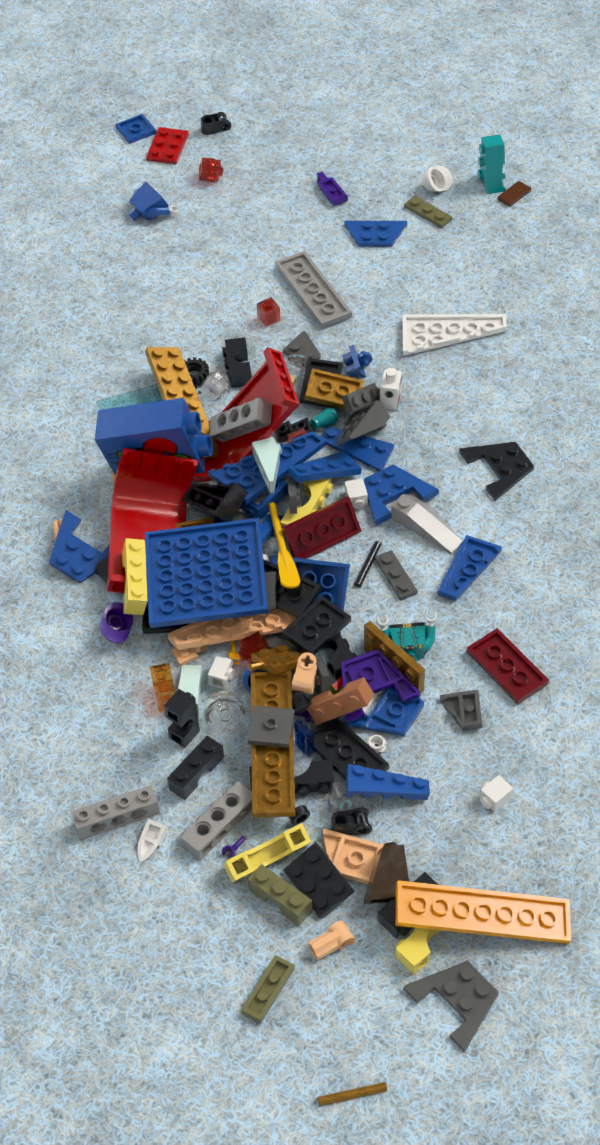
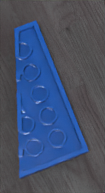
M312 431L294 438L293 442L285 445L281 443L282 454H279L280 464L276 483L288 475L290 466L304 463L324 448L326 440ZM253 454L241 458L240 462L235 464H225L222 469L208 471V476L215 482L222 484L235 482L246 490L248 494L243 501L246 505L268 490Z

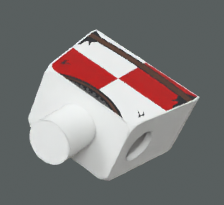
M394 368L384 370L380 387V403L386 410L397 411L403 383L402 372L396 371ZM389 391L393 393L392 397H387Z

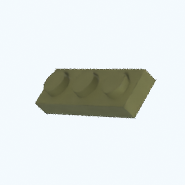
M413 196L404 203L405 208L440 228H443L452 221V216L417 196Z
M275 955L242 1007V1014L262 1023L295 970V965Z

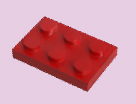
M159 127L146 160L177 164L189 136V131Z

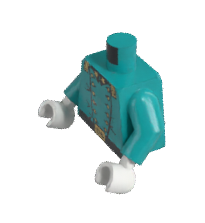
M428 611L426 612L425 618L428 621V625H426V622L388 625L387 628L386 625L389 622L387 615H384L385 623L382 624L378 616L376 624L381 627L383 633L417 662V659L424 658V653L428 652L435 642L436 626L434 622L437 619V613L435 612L434 619H429L427 617Z

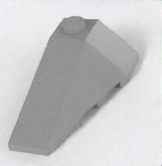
M402 494L391 505V519L452 554L462 544L463 541L429 503L422 501L417 496Z

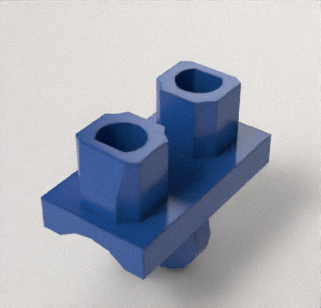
M354 345L349 346L350 352L342 355L346 366H348L346 367L348 375L351 378L357 375L361 378L366 377L363 365L365 367L369 366L373 359L372 355L365 351H361L359 354L356 352Z

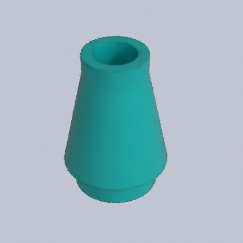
M326 408L310 420L311 426L317 429L334 425L338 420V415L333 408Z

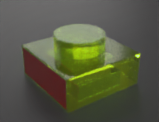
M342 677L329 687L332 694L343 690Z

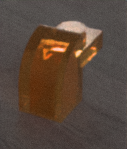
M170 663L150 667L159 712L164 711V705L176 693Z

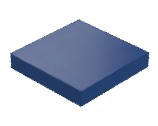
M143 114L115 124L116 129L129 144L157 133V130Z

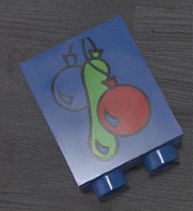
M184 398L98 410L94 440L115 476L123 448L197 460L195 474L204 473L205 457L213 455V444L210 435H202L201 433L202 423L199 413L197 411L191 412Z

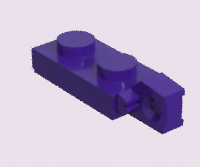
M323 172L317 173V185L333 206L348 201L347 194L333 177L327 178Z

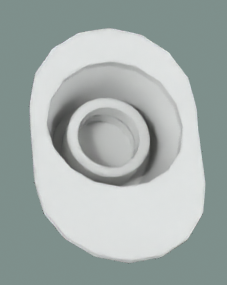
M435 166L428 168L427 172L424 173L423 182L420 185L425 186L429 192H441L449 190L454 181L451 172L446 167Z

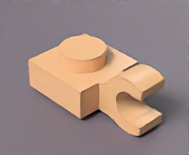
M207 646L183 650L173 648L171 651L181 667L198 659L197 654L208 648Z

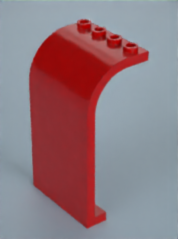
M267 347L263 351L266 362L222 411L225 412L232 407L248 403L255 398H263L266 402L273 404L271 424L226 442L215 439L220 451L217 458H205L204 473L194 474L193 481H212L213 479L208 476V471L222 469L225 464L230 463L232 465L240 462L241 458L252 455V442L269 438L300 405L282 352Z
M123 448L115 476L111 503L107 591L124 594L126 571L125 568H122V550L126 538L145 540V532L177 528L176 523L186 522L187 504L182 501V498L192 483L197 468V460Z

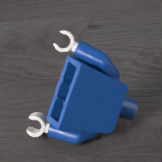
M146 181L140 188L135 189L130 199L134 209L128 215L134 221L141 215L147 221L161 215L179 216L177 207L172 205L169 208L164 198L158 193V188H154L153 185H149Z

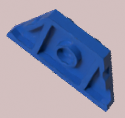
M344 221V226L350 231V235L355 239L359 247H392L403 229L407 227V221Z

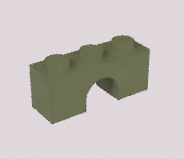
M263 864L248 878L249 891L264 902L268 899L275 902L281 909L282 915L298 927L313 911L310 898Z

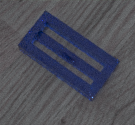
M299 719L294 723L295 745L307 757H310L314 754V733L311 729L308 731V726L306 724L303 725L302 720Z

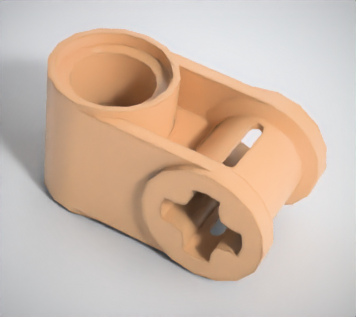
M312 653L300 655L292 681V691L313 693L317 665L316 658Z

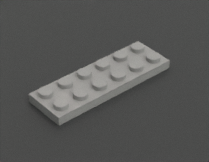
M306 251L275 262L278 271L321 328L352 317V311Z

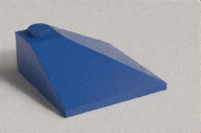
M293 557L292 559L298 574L322 586V590L316 600L323 596L344 611L350 564Z

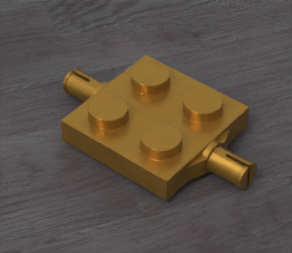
M278 645L273 649H261L259 652L251 654V661L254 663L248 664V670L250 672L265 670L273 675L294 670L297 668L300 655L305 652H295L286 645Z

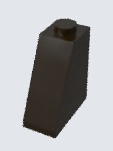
M396 842L385 843L377 852L364 896V904L386 903L392 899L396 900L397 881L409 882L404 845H397Z

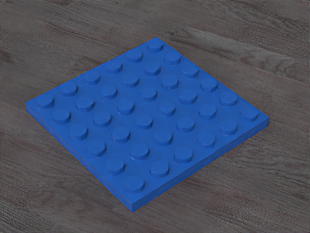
M259 518L145 532L150 628L269 613Z

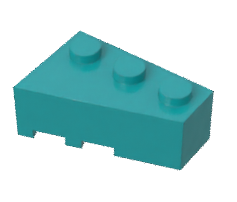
M500 134L481 137V144H479L480 157H478L480 169L477 170L478 179L482 180L487 194L504 192L506 188L503 185L502 179L506 178L505 173H502L503 164H505V145Z

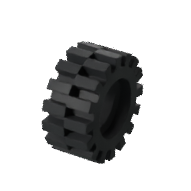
M193 357V360L187 358L185 364L188 371L200 372L190 375L194 387L197 388V385L202 387V383L206 384L207 380L209 381V365L206 364L205 360L202 361L201 358L196 360V357Z

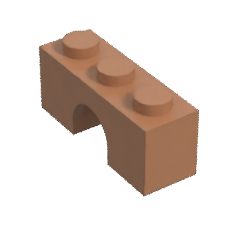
M363 677L347 683L345 688L335 695L329 690L314 696L311 700L312 705L306 709L315 724L318 725L368 706L374 693Z

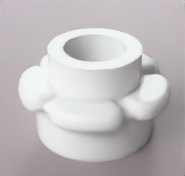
M372 735L367 741V744L377 753H383L386 750V741L381 735Z

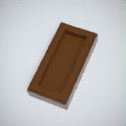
M517 181L498 196V201L511 207L531 192V187L521 181Z

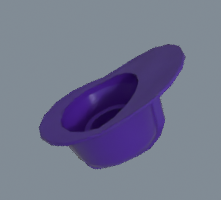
M113 602L109 604L100 622L101 633L110 642L122 643L129 636L134 619L133 614H124L123 603Z

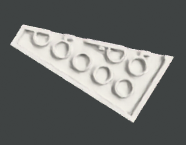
M403 314V356L506 332V314Z

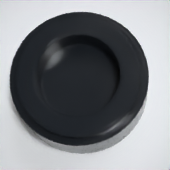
M300 805L295 808V816L288 818L293 825H298L309 818L310 811L305 805Z

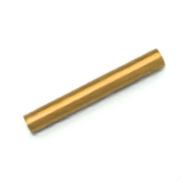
M386 1082L319 1096L317 1099L319 1106L386 1092L387 1085Z

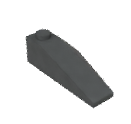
M378 400L352 413L344 424L346 427L342 429L343 433L340 434L336 442L337 445H342L375 430H382L387 426L386 422L390 418L389 414Z

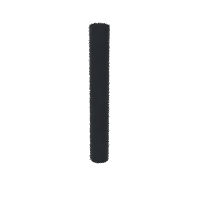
M374 542L354 586L361 588L382 545L381 542Z

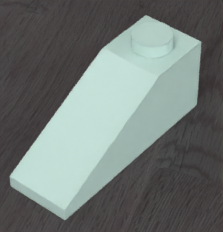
M274 437L252 442L253 456L270 494L274 493L280 464L279 454H282L281 446L279 443L276 444Z
M182 665L178 689L185 693L189 692L196 698L199 716L202 665Z

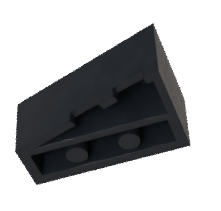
M230 482V484L217 483V485H210L209 483L191 484L184 494L182 501L196 511L221 522H230L235 517L248 492L235 482Z

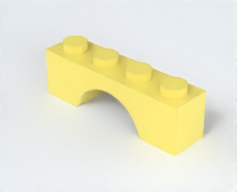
M331 478L304 481V493L310 500L304 506L297 508V514H290L288 509L280 522L281 529L319 510L320 507H324L327 494L330 495L333 490Z
M126 538L122 550V568H125L126 571L123 597L124 614L143 615L148 602L145 540Z
M301 823L255 848L226 860L222 865L231 883H234L252 874L261 864L268 866L308 846L311 840Z
M414 928L412 934L407 939L403 938L397 943L395 957L415 975L430 961L428 941L441 930Z

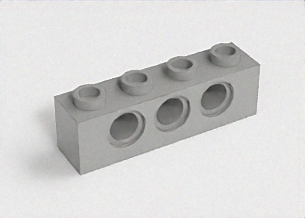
M255 398L253 401L232 407L225 412H219V414L211 417L210 437L226 442L269 426L271 424L273 404L266 402L263 398Z
M239 781L233 786H229L224 795L211 804L208 811L199 815L196 822L190 828L188 827L183 831L180 837L182 847L201 861L252 810V791Z
M152 785L71 811L79 840L160 814L158 801Z

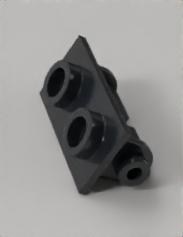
M292 691V709H295L297 713L306 711V708L312 705V702L302 693Z

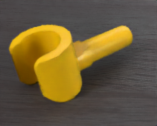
M231 641L229 658L241 660V653H236L235 641ZM233 662V665L240 664V662Z

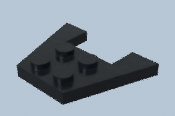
M516 442L459 448V453L467 464L484 458L500 479L486 485V490L494 501L534 470V465Z

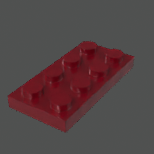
M347 496L282 527L292 557L306 559L362 531L350 497Z
M498 628L466 649V652L517 704L549 684V679Z

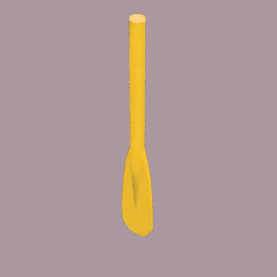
M272 502L269 503L268 507L279 549L278 572L280 583L285 588H297L300 585L299 574L290 553L286 549L276 504Z

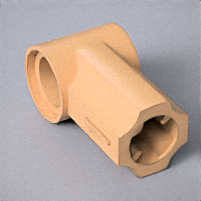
M341 920L332 924L326 933L309 941L308 946L314 957L320 960L338 949L342 951L343 947L349 944L353 945L356 939L345 922Z

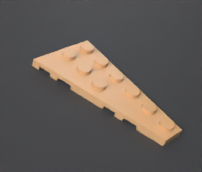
M276 608L268 610V614L191 623L168 633V639L177 650L279 633L287 628L296 618Z

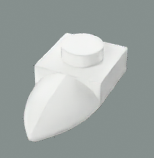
M151 819L147 820L138 842L137 852L140 862L149 858L158 846L161 847L169 829L168 826Z

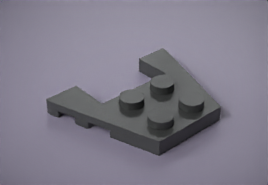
M469 961L404 986V991L417 1004L433 990H436L466 1021L450 1034V1038L463 1052L469 1047L470 1042L499 994Z

